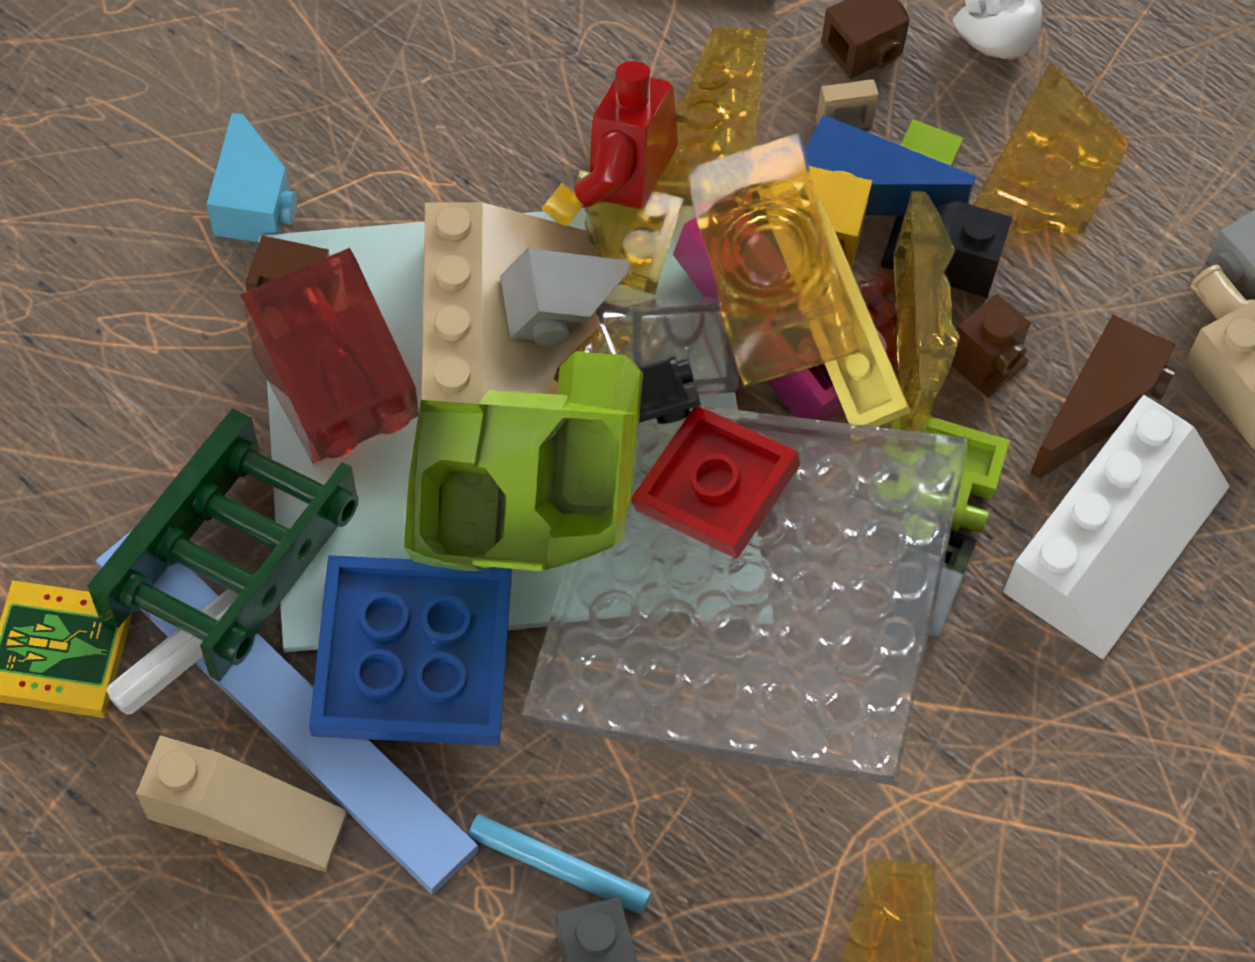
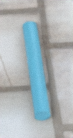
M478 814L469 830L468 836L471 839L601 898L610 899L620 896L622 906L639 915L643 914L652 892L482 815Z

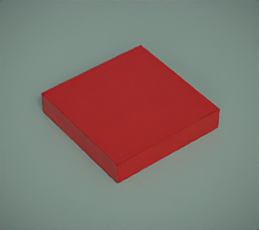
M697 406L691 410L632 495L631 500L636 511L738 559L801 465L798 451Z

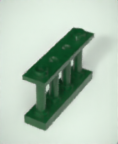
M233 408L87 585L98 617L117 628L122 625L132 611L143 609L202 640L203 642L200 644L209 677L219 682L233 664L238 665L245 660L252 649L257 632L338 526L344 527L352 519L359 501L351 466L341 462L323 485L259 453L260 450L252 417ZM249 474L309 505L289 529L225 497L226 493L239 477H245ZM215 518L274 548V550L258 571L253 574L189 541L204 521ZM178 562L239 595L218 621L153 587L154 583L169 565L172 566Z

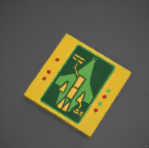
M12 580L0 620V703L105 718L110 701L106 690L108 685L116 679L133 611L122 625L117 628L98 617L88 591Z

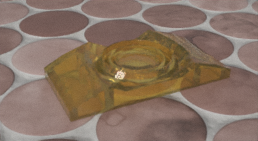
M799 133L687 169L697 223L716 283L720 312L745 387L859 353V346Z
M911 191L893 254L898 382L911 410V413L900 417L902 454H916L926 436L950 373L960 339L959 333L951 322L950 283L947 275L944 274L955 253V249L942 218L927 193Z

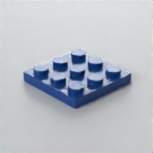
M328 555L309 724L311 736L500 746L512 569L490 567L481 568V571H464L430 566L415 562L412 559Z

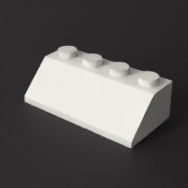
M1143 395L1015 561L1003 593L1104 660L1230 487L1195 427Z

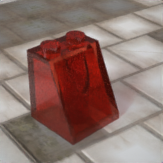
M350 248L240 294L253 355L312 464L327 457L331 459L342 457L351 452L358 443L380 433H395L407 426L411 419L418 417L416 386Z

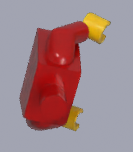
M627 61L620 64L616 68L614 82L595 111L592 119L590 174L575 183L574 192L561 183L542 207V211L560 225L567 226L584 205L592 207L599 201L643 210L678 147L674 86L669 81L650 77V69L645 63Z

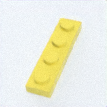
M821 198L768 221L767 225L853 433L856 436L911 413Z

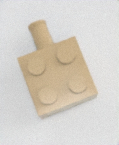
M1213 265L1197 275L1189 288L1193 293L1197 294L1217 320L1200 329L1184 364L1254 450L1255 300L1246 301L1223 273V269L1219 265Z

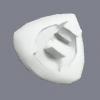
M965 0L966 6L953 18V23L958 33L975 49L986 56L1014 60L1027 54L1036 43L1043 13L1040 0Z

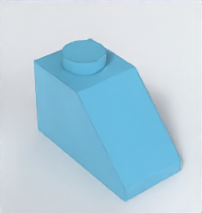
M232 113L207 200V210L213 236L258 242V236L282 234L284 224H293L297 209L296 191H289L285 166L245 116Z

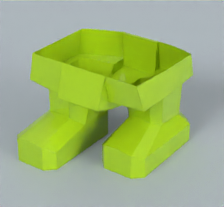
M575 351L560 366L557 394L488 390L478 404L421 400L409 471L404 548L411 559L430 566L464 571H481V568L490 567L544 571L592 557L621 542L625 538L627 510L632 506L631 497L634 486L643 372L632 359L626 355Z

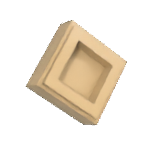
M875 80L821 86L816 114L817 125L822 116L826 115L858 129L872 127L879 96Z

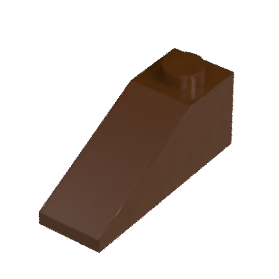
M1112 314L1045 437L1030 473L1042 478L1115 432L1143 395L1148 398L1152 396L1161 400L1176 372V369L1167 365L1176 344Z

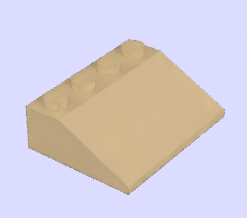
M483 202L425 203L422 400L478 404L488 390L557 394L560 366L575 351L599 353V311L597 309L589 319L570 335L567 341L559 345L540 346L532 340L510 338L500 275L527 248L597 257V233L568 225L563 226L557 222Z

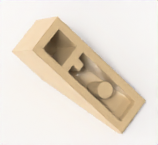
M161 735L136 792L144 813L149 820L323 872L328 870L348 815L347 810L224 754Z

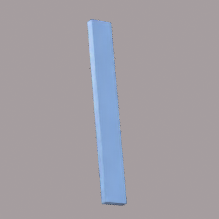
M130 532L95 560L99 570ZM178 562L175 565H169L153 585V587L199 611L218 597L191 569ZM140 609L167 637L179 629ZM258 633L255 635L250 653L242 663L238 665L233 664L220 682L209 677L343 809L347 810V813L432 896L478 853V845L368 739L311 736L309 724L314 687ZM201 657L195 664L209 677L204 657Z

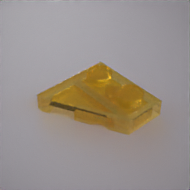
M580 169L576 183L590 174V172ZM653 190L643 210L605 201H599L592 207L584 205L586 212L584 224L588 239L596 248L595 257L629 261L630 272L619 285L655 295L683 199Z

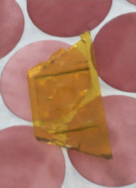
M1049 64L973 205L1012 216L1011 224H1015V232H1038L1043 229H1051L1058 233L1085 234L1127 151L1130 141L1058 67Z

